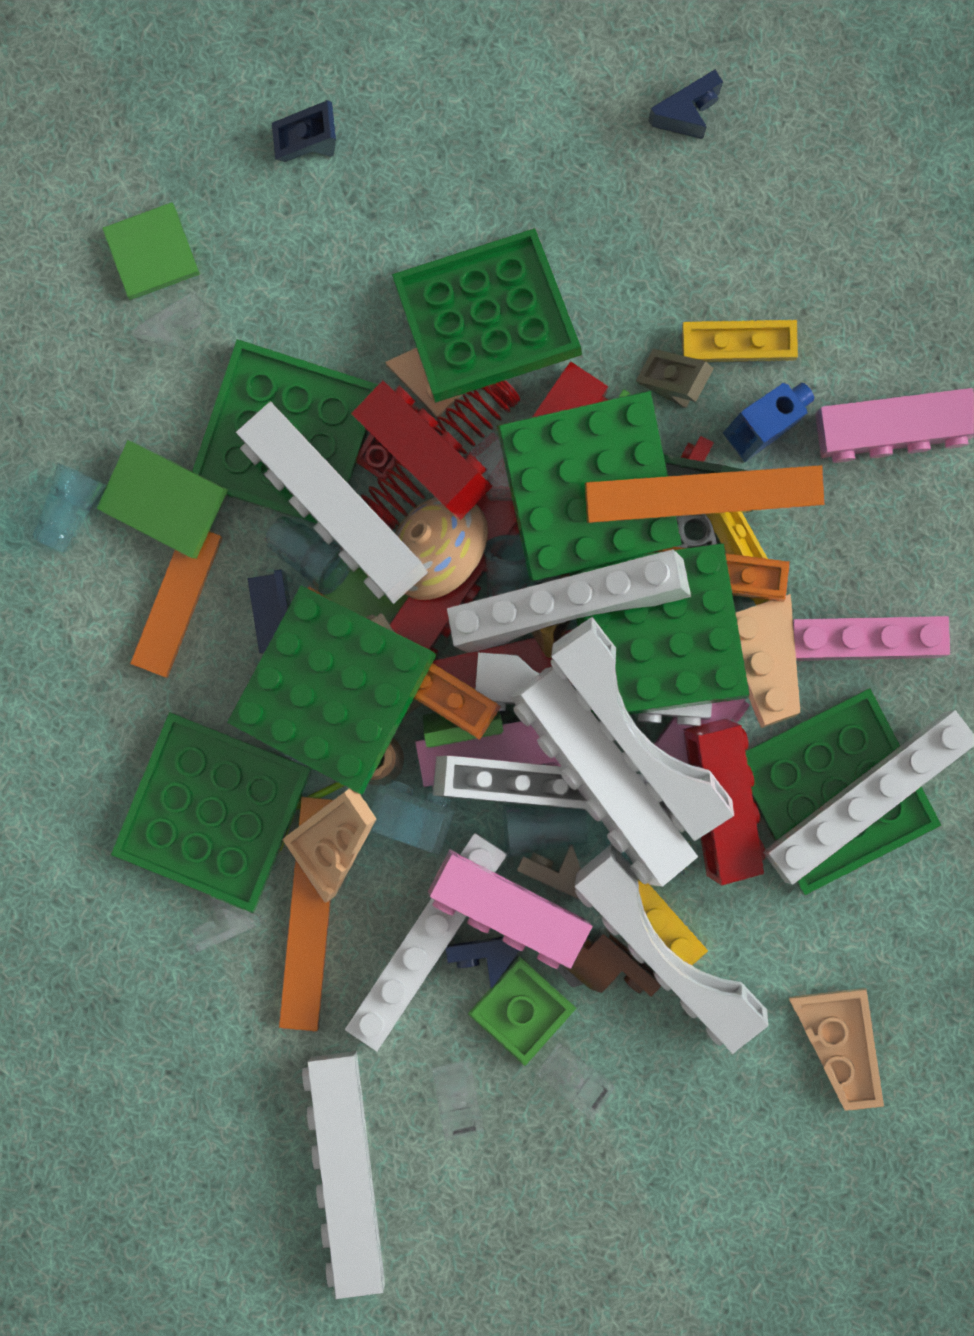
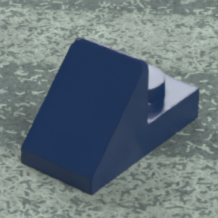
M716 69L653 106L648 119L651 126L703 139L707 127L696 108L699 111H704L718 101L723 80Z
M326 100L272 122L276 160L287 162L311 152L330 157L334 156L336 134L331 101Z
M503 937L448 944L446 955L447 962H456L457 968L479 966V959L486 958L490 987L492 988L519 950L503 942Z

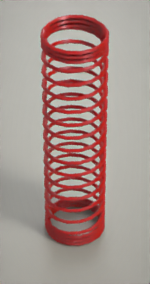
M506 380L481 388L490 394L507 413H510L509 407L515 408V405H518V402H520V396ZM473 390L474 393H466L479 401L498 421H502L500 415L482 399L477 390ZM464 393L462 396L465 402L460 399H454L457 411L452 408H446L445 413L448 419L437 416L440 428L436 427L434 430L441 435L446 431L440 421L442 420L459 432L471 446L476 447V443L461 430L451 417L449 411L466 422L482 439H485V435L470 422L458 406V403L472 411L490 430H493V426L474 408ZM463 448L459 450L463 455L468 456V453ZM394 460V465L401 475L392 469H386V475L392 484L383 478L377 477V483L384 493L373 486H369V492L377 503L361 494V498L392 531L396 529L395 525L400 526V523L373 491L388 501L405 517H408V513L392 497L382 482L399 494L413 508H417V505L400 488L391 474L405 483L420 498L425 499V496L399 467V465H403L398 460Z

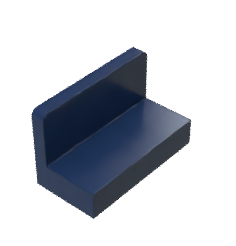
M282 569L274 570V574L247 578L260 654H264L291 604L287 574Z

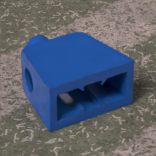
M784 382L741 411L724 430L723 434L742 460L747 462L792 429L807 414L805 407L814 401L813 392L805 383L801 382L791 389Z

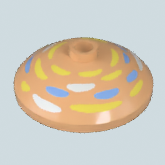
M433 497L418 505L417 508H414L408 514V517L402 520L395 534L415 554L428 571L405 595L417 600L435 599L453 591L471 575L484 553L488 535L485 515L477 504L459 520L436 497Z

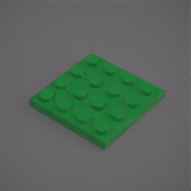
M535 228L392 274L435 403L582 355L580 342Z
M237 339L192 471L228 489L226 496L317 524L318 522L310 513L303 518L288 500L293 495L286 487L279 492L265 477L264 474L269 469L261 461L254 465L241 451L240 447L245 443L236 432L271 401L337 473L350 484L359 451L367 433V429L351 413L379 384Z
M651 391L496 425L528 575L531 581L682 545L676 516L587 523L584 483L668 477Z
M724 543L674 550L684 560L691 597L652 607L611 611L576 619L578 627L593 617L616 647L615 670L617 684L629 715L746 699L749 697ZM657 553L643 554L586 569L569 572V576L646 557ZM591 709V712L594 714L596 719H599L595 712Z
M301 585L227 723L363 795L431 667L436 654Z
M870 688L746 750L747 764L754 775V786L751 787L752 797L775 841L900 747ZM922 786L798 880L796 883L802 895H807L942 826Z
M169 712L111 855L250 912H255L282 846V839L286 836L312 769Z

